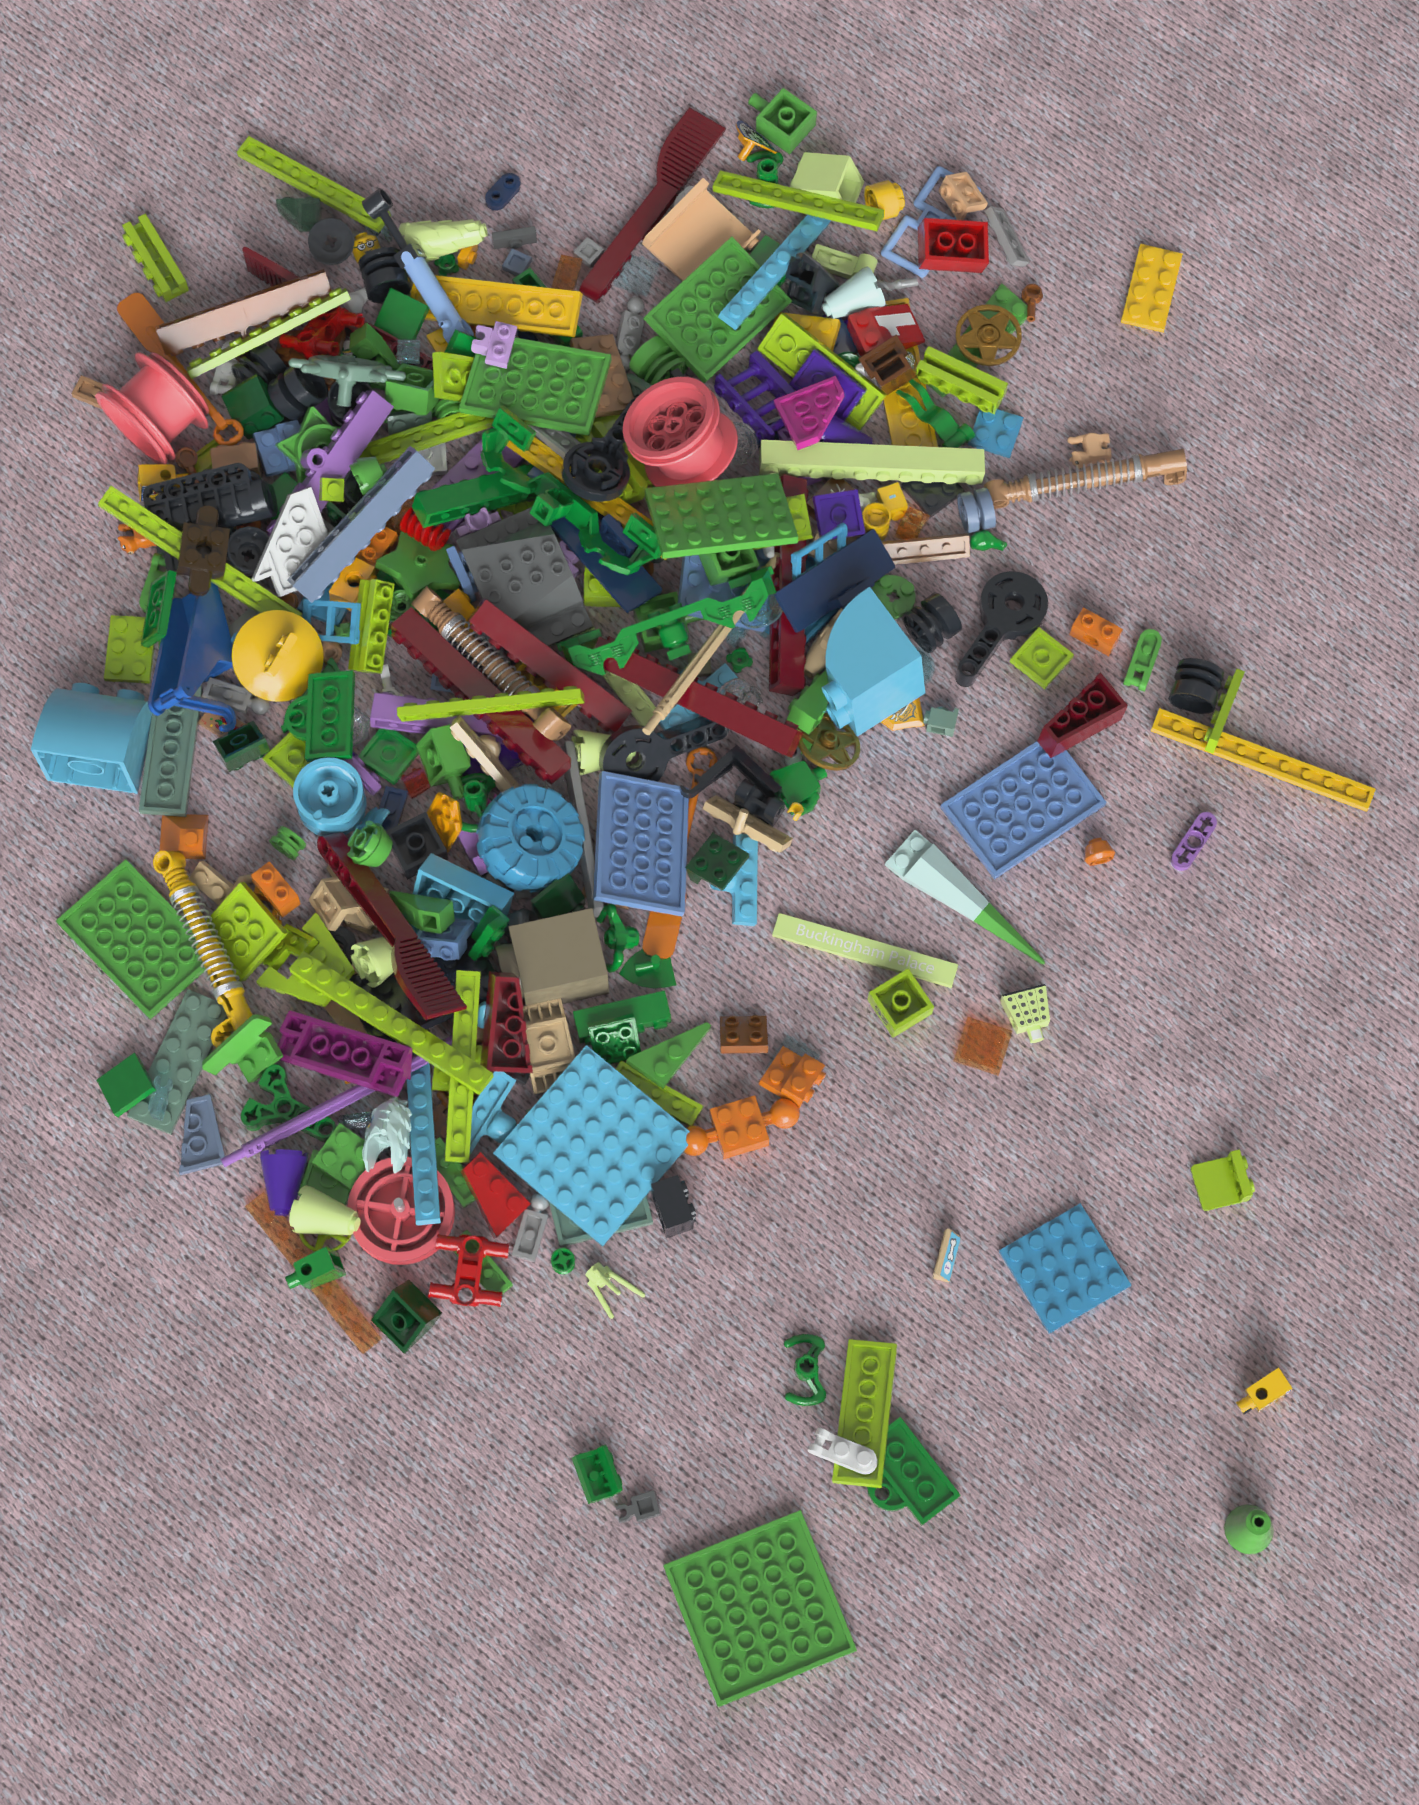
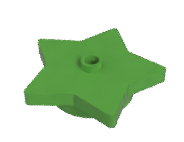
M315 407L308 408L299 432L275 444L295 464L298 483H302L307 477L305 475L307 470L303 468L300 461L302 453L307 449L317 447L322 449L324 446H328L332 441L330 439L332 433L337 428H341L331 426ZM315 455L312 457V462L314 464L317 463V458Z
M401 531L397 550L376 560L375 568L391 575L396 584L405 590L411 600L416 598L426 586L435 592L438 589L457 590L460 581L448 565L450 559L446 549L452 547V544H445L440 550L431 551L429 547H425L421 542H417L414 537L411 538L407 533Z

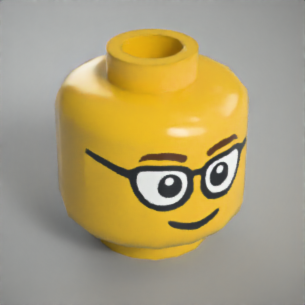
M367 232L356 235L352 253L355 261L358 263L360 258L367 252L381 248L377 237L368 235Z

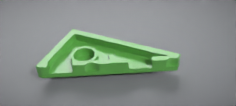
M706 1022L629 1057L626 1064L664 1089L709 1032L711 1025Z

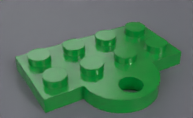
M353 670L308 674V695L295 699L288 706L285 713V725L295 738L306 741L305 759L307 762L329 757L352 759L355 673ZM295 715H302L300 722L292 723Z
M899 1417L888 1427L882 1487L888 1490L889 1497L886 1500L877 1499L875 1496L877 1488L867 1487V1492L871 1501L878 1508L892 1512L907 1507L919 1524L923 1526L961 1495L903 1419Z

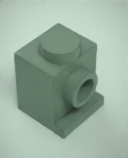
M931 707V711L926 710L923 721L924 724H928L926 732L953 737L959 709L954 708V712L949 711L945 707Z

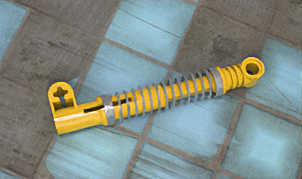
M159 851L153 859L154 869L165 878L170 891V901L174 905V909H179L176 914L179 916L183 915L180 918V922H185L182 927L185 929L189 928L186 931V935L192 936L188 940L191 942L195 941L192 944V948H196L194 953L199 955L198 961L203 962L201 967L205 968L204 974L209 975L207 980L212 982L210 987L215 988L213 994L216 1001L223 1006L228 1019L216 1026L211 1033V1041L217 1048L253 1014L244 997L245 990L243 984L238 981L239 976L235 975L236 969H233V963L229 962L230 956H227V950L223 949L224 943L220 942L221 937L217 936L218 930L214 929L215 924L211 923L212 917L208 916L209 911L205 909L206 905L202 903L203 898L199 896L198 887L189 880L185 870L186 860L184 855L175 851ZM198 898L201 899L200 903H197L196 901ZM204 911L207 912L206 916H203L202 914ZM209 924L213 925L212 929H209Z

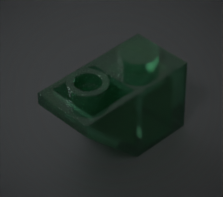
M284 197L276 199L278 213L299 232H309L313 225L322 219L320 198Z

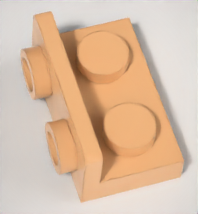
M967 172L946 175L939 188V193L957 220H964L969 212L985 210L988 204Z

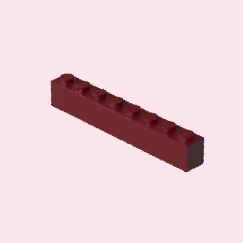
M486 598L482 600L469 617L468 621L472 623L470 625L472 630L479 635L484 632L490 637L489 643L497 649H500L502 646L509 651L506 655L516 663L520 660L526 664L525 670L534 677L538 674L545 679L543 684L548 688L554 690L556 688L563 690L567 686L580 688L584 693L585 703L578 704L581 706L579 711L589 719L592 715L599 720L597 725L606 732H609L610 729L614 732L617 731L632 712L629 707Z

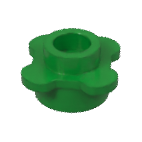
M453 254L441 256L434 261L435 266H438L439 276H447V274L459 271V266L456 265Z
M739 647L726 656V661L731 663L735 673H740L743 668L750 667L753 664V659L749 657L746 649L743 647Z

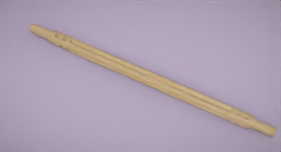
M775 552V556L760 569L772 566L774 570L777 566L776 557H780V553ZM750 583L747 585V587L744 589L741 595H744ZM744 611L734 613V624L738 622ZM720 624L717 625L654 709L653 716L642 729L646 735H650L658 723L667 717L732 628Z

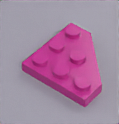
M836 376L774 399V405L797 450L820 441L845 397Z

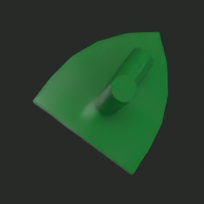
M643 949L636 952L624 964L619 973L629 982L641 987L656 989L676 986L671 958L661 959L658 955L651 957Z

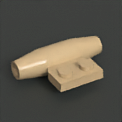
M842 608L831 618L806 654L804 675L811 679H814L817 674L826 668L827 642L837 618L843 611Z

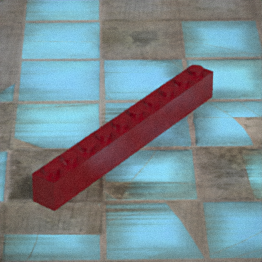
M786 474L781 475L780 480L785 496L791 497L804 494L807 504L809 494L807 480ZM806 540L798 541L795 544L774 546V553H780V557H776L777 566L774 568L775 574L771 576L776 592L792 582L791 554L804 548ZM808 554L801 557V574L806 571ZM774 594L770 595L769 691L794 696L804 690L806 678L804 677V666L806 664V656L804 655L806 643L805 629L798 633L794 631Z
M412 607L391 624V636L394 641L399 645L403 644L407 648L409 655L415 660L419 659L423 663L424 669L430 675L434 674L446 690L450 689L455 694V698H462L463 700H472L473 696L491 698L495 697V694L502 693ZM521 710L473 715L478 720L482 719L493 735L500 736L503 739L504 745L509 750H514L519 755V759L526 766L530 765L540 780H546L552 785L571 768V758L555 742L541 734L534 727L533 722Z
M609 635L607 639L599 637L594 649L614 642L615 638ZM635 648L624 668L620 669L614 658H607L604 661L603 666L605 670L661 697L666 695L681 675L678 673L679 668L668 663L664 667L658 664L660 659L649 654L645 658L639 655L640 650ZM698 677L693 680L676 703L791 758L804 733L797 730L799 725L789 720H786L785 723L778 721V715L766 710L765 713L757 711L759 706L746 701L745 704L738 702L739 697L726 691L725 695L717 692L719 687L706 682L705 686L698 683Z

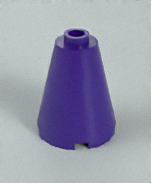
M836 415L833 416L819 441L828 443L874 444L872 443L873 438Z
M276 1149L274 1154H269V1150L260 1152L269 1208L271 1211H275L274 1215L288 1216L294 1200H297L308 1160L307 1152L302 1154V1151L285 1149Z

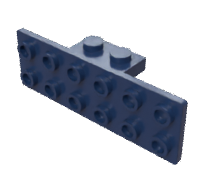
M610 514L603 517L602 520L598 517L602 541L619 555L631 558L638 545L623 533L624 529L621 523ZM565 517L553 520L550 525L551 528L626 613L633 611L662 593L660 585L642 565L637 572L630 575L610 570L607 566L599 563L600 558H603L602 554L594 551L587 553L584 550L578 536L580 530Z
M872 529L774 593V596L794 631L798 633L830 611L837 608L844 610L858 594L868 587H873L875 581L895 569L896 566L878 534Z

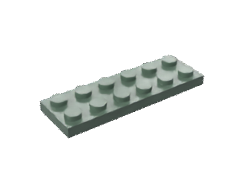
M202 686L198 688L194 694L195 696L202 697ZM173 706L166 709L159 716L152 713L139 804L140 814L186 817L200 711Z
M187 989L148 1071L156 1091L132 1107L127 1115L128 1118L172 1135L187 1100L202 1072V1061L211 1053L214 1046L211 1041V1033L216 1026L227 1019L223 1006L218 1004L216 1000Z

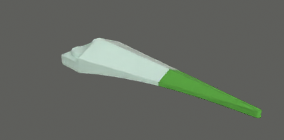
M914 830L885 863L887 868L905 882L974 921L1038 963L1045 964L1038 953L936 845L930 843L918 831Z

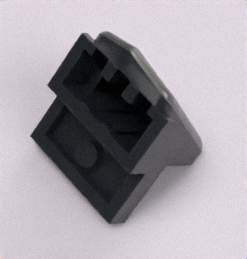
M807 252L797 253L796 257L791 256L785 278L791 280L787 296L792 300L791 303L813 314H819L825 292L832 293L841 285Z

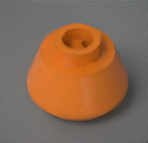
M1102 838L1090 840L1088 842L1089 845L1085 847L1084 861L1090 866L1107 863L1115 855L1111 845L1106 840H1102Z

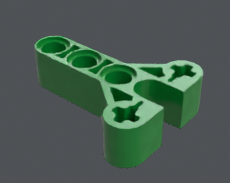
M280 1065L269 1066L258 1082L260 1089L274 1096L273 1102L264 1105L249 1098L241 1112V1120L249 1131H257L265 1125L287 1122L312 1109L292 1099L287 1087L288 1077L284 1068ZM279 1074L281 1079H275L273 1082L271 1077ZM288 1104L291 1106L289 1112H279L282 1105ZM254 1115H256L257 1120H251L249 1122L248 1117H253ZM325 1117L300 1131L325 1143L337 1126L331 1118ZM325 1126L333 1128L332 1132L328 1135L320 1133L321 1129Z

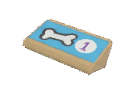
M950 1229L944 1231L932 1276L933 1279L950 1282L961 1237Z

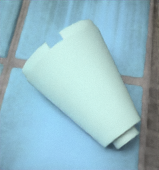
M868 266L862 268L824 298L825 303L822 304V308L827 317L831 316L832 319L867 308L886 306L882 290L878 288L876 284L877 279Z

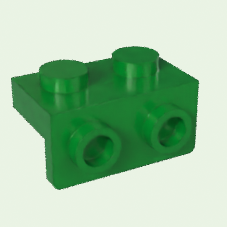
M494 905L489 907L471 935L476 943L468 956L474 961L481 956L487 957L493 951V945L504 934L503 930L510 921Z
M606 1444L595 1450L572 1457L588 1504L611 1498L623 1490L622 1479L616 1472L613 1455L608 1450Z

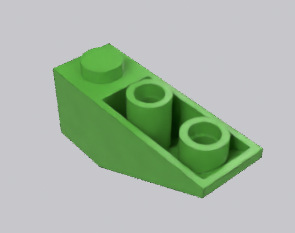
M365 323L361 328L350 334L349 350L357 358L380 362L385 366H391L394 371L401 366L382 336L368 323Z
M826 670L821 675L817 674L812 680L811 686H805L799 695L800 698H794L788 707L790 713L786 720L799 725L798 728L808 735L821 722L827 709L828 701L822 691V687L829 683Z
M397 891L389 892L391 899L407 922L421 931L442 934L455 922L453 900Z

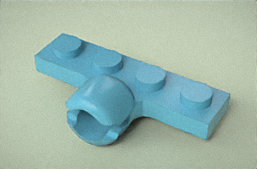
M724 663L704 681L698 680V683L704 686L706 682L719 687L717 692L724 695L726 691L731 689L740 680L728 665ZM677 704L672 708L667 717L658 724L663 730L693 720L700 715Z
M734 834L733 844L748 852L749 858L724 890H720L711 884L710 887L713 890L731 893L732 924L755 926L757 924L758 841L752 840L747 834Z
M493 1071L494 1077L473 1103L470 1154L483 1135H487L496 1142L502 1143L516 1127V1120L501 1110L503 1101L517 1081L504 1072Z

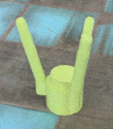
M600 1262L594 1264L586 1273V1277L590 1280L587 1284L593 1289L611 1319L614 1315L597 1286L602 1288L607 1285L617 1295H620V1290L610 1281L612 1277L634 1293L645 1297L644 1292L614 1273L608 1266L603 1267Z

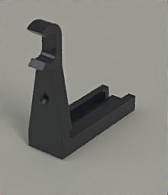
M738 745L728 751L702 776L694 774V782L698 785L693 789L687 790L683 785H680L681 795L685 798H693L707 786L733 769L732 766H735L749 781L756 784V787L766 797L781 799L782 787Z

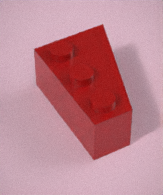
M481 1152L461 1170L494 1239L531 1204Z

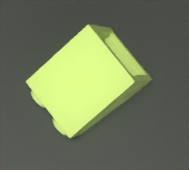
M804 152L801 161L798 163L795 176L791 180L790 187L856 203L864 180L850 156Z

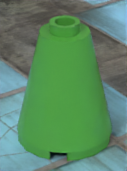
M1246 1504L1236 1507L1229 1513L1224 1524L1228 1543L1244 1554H1256L1268 1547L1273 1538L1274 1528L1271 1518L1262 1508L1255 1505Z

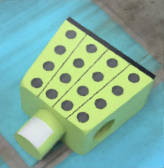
M1041 984L1002 994L1000 999L1001 1005L1016 1034L1027 1031L1030 1043L1042 1041L1044 1037L1041 1028L1048 1026L1050 1022L1046 985Z

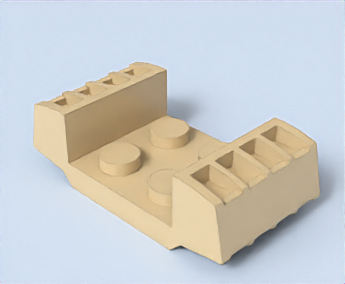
M561 998L523 1006L524 1020L526 1021L527 1042L530 1049V1062L533 1073H530V1081L534 1095L546 1092L575 1059Z

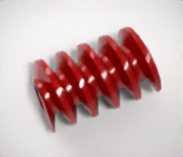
M412 507L404 514L400 522V530L407 533L411 538L414 537L417 542H421L425 547H429L431 551L440 550L446 544L451 534V529L449 528L443 531L444 525L442 523L438 526L433 525L423 528Z

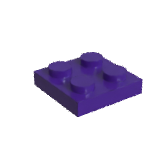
M858 489L812 497L819 538L842 522L847 526L846 538L865 534ZM837 535L830 540L837 539Z

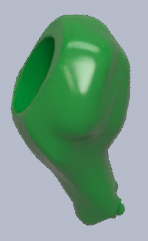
M988 530L978 531L970 537L971 549L986 551L993 548L1003 551L1007 547V542L998 539Z

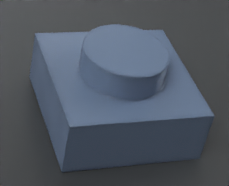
M512 248L502 265V270L518 276L528 269L532 262V257Z

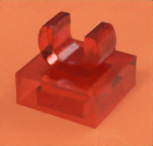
M421 767L413 768V772L408 775L403 774L401 778L406 791H408L412 799L431 788L428 778Z

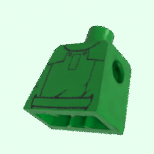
M324 1247L294 1262L295 1271L285 1275V1279L290 1289L299 1285L313 1289L347 1274L339 1253Z

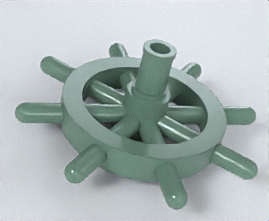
M315 355L308 360L296 358L289 360L291 367L301 368L303 373L336 379L339 385L337 405L351 406L352 386L356 384V381L383 383L387 379L404 380L406 378L404 372L394 371L391 366H385L380 362L355 358L352 355Z

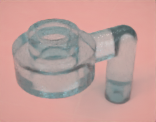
M737 626L732 628L726 636V643L733 648L737 647L750 629ZM766 629L763 632L753 630L765 640L770 636Z

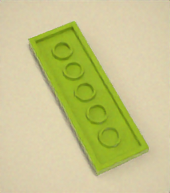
M781 313L757 350L793 378L814 349L819 350L867 389L864 396L846 419L855 428L862 430L887 394L788 315Z
M853 1339L848 1341L837 1436L873 1450L877 1457V1467L870 1474H860L834 1463L833 1483L882 1488L897 1355L896 1343Z

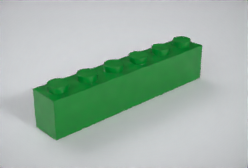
M523 464L514 469L520 474L527 476L534 465ZM497 472L490 475L484 474L470 480L464 479L458 483L442 485L431 490H422L416 493L412 508L422 527L426 528L464 518L467 514L475 515L484 507L487 511L536 499L538 495L535 493L526 494L501 483L500 479L505 475Z

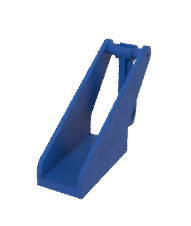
M212 582L209 592L204 596H195L190 593L183 598L172 599L167 635L161 639L148 699V707L156 716L161 715L166 709L173 706L220 715L224 717L227 724L219 726V730L221 732H230L236 725L234 710L221 701L194 695L202 683L208 682L209 678H215L233 667L231 658L233 644L218 586Z

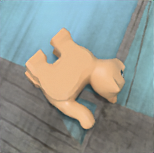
M1088 433L1077 437H1069L1067 440L1072 445L1082 443L1083 451L1072 452V457L1069 459L1074 466L1078 465L1079 470H1083V464L1087 466L1091 462L1092 464H1097L1098 461L1104 463V460H1107V462L1111 460V448H1107V443H1110L1108 433Z

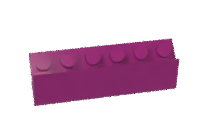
M291 1010L288 1011L279 1030L282 1037L278 1047L283 1054L280 1061L395 1097L399 1096L405 1080H411L413 1050L411 1047Z

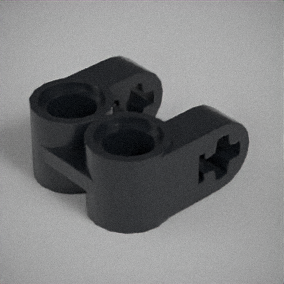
M746 778L736 790L734 805L740 809L748 810L749 814L772 827L785 810V802L777 797H765L756 788V784Z

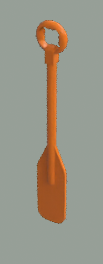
M133 293L123 299L118 304L117 311L147 351L156 353L168 360L193 385L207 404L208 414L216 424L213 432L215 442L219 445H236L244 434L242 424L235 419L224 420L194 379L190 378L187 370L178 358L170 354L165 355L156 332V326L164 324V322L141 293ZM228 425H233L238 432L237 436L234 435L229 441H224L221 434H219L220 430H224Z
M700 747L688 753L686 766L693 775L702 776L705 773L703 769L696 768L694 770L691 765L694 764L695 753L700 752V755L705 756L709 754L712 757L709 768L717 762L715 753L706 747ZM694 776L692 780L691 789L698 785L696 782H694ZM699 794L689 798L687 843ZM650 911L643 939V951L651 957L658 955L661 959L670 958L675 951L682 917Z

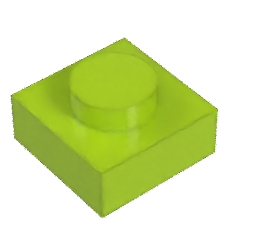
M320 478L319 501L344 502V479Z

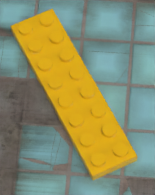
M435 275L460 317L469 325L494 328L495 322L498 321L517 326V330L568 337H575L583 296L579 291ZM413 283L410 297L426 304ZM429 309L425 320L437 321Z
M908 298L885 301L886 306L908 304L910 307ZM918 345L906 349L909 354L906 356V359L915 373L917 365L921 360ZM916 377L913 378V380L926 389V384L920 382ZM907 382L889 395H886L883 405L891 445L938 447L935 429L930 424L918 419L911 405L896 393L900 389L910 394L927 411L919 392Z

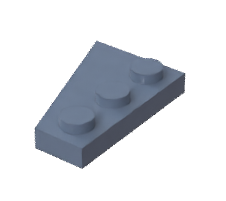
M210 1094L187 1100L184 1138L181 1149L182 1157L179 1167L180 1175L223 1165L220 1159L225 1157Z

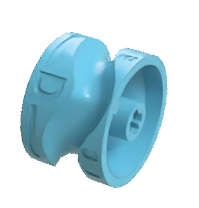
M330 757L314 760L299 772L294 782L293 797L300 819L316 835L322 836L337 832H343L347 835L362 822L367 808L364 787L356 769L346 761Z

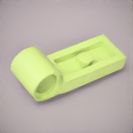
M816 244L812 255L829 273L850 279L867 266L874 274L878 263L877 259L869 254H860L859 257L819 244Z

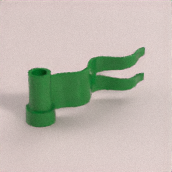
M912 379L909 383L919 392L927 411L910 394L900 389L896 391L899 396L911 405L918 419L930 424L935 429L939 437L944 441L942 447L959 448L965 442L968 443L975 438V433L969 425L964 423L959 426L947 410L933 403L927 390Z

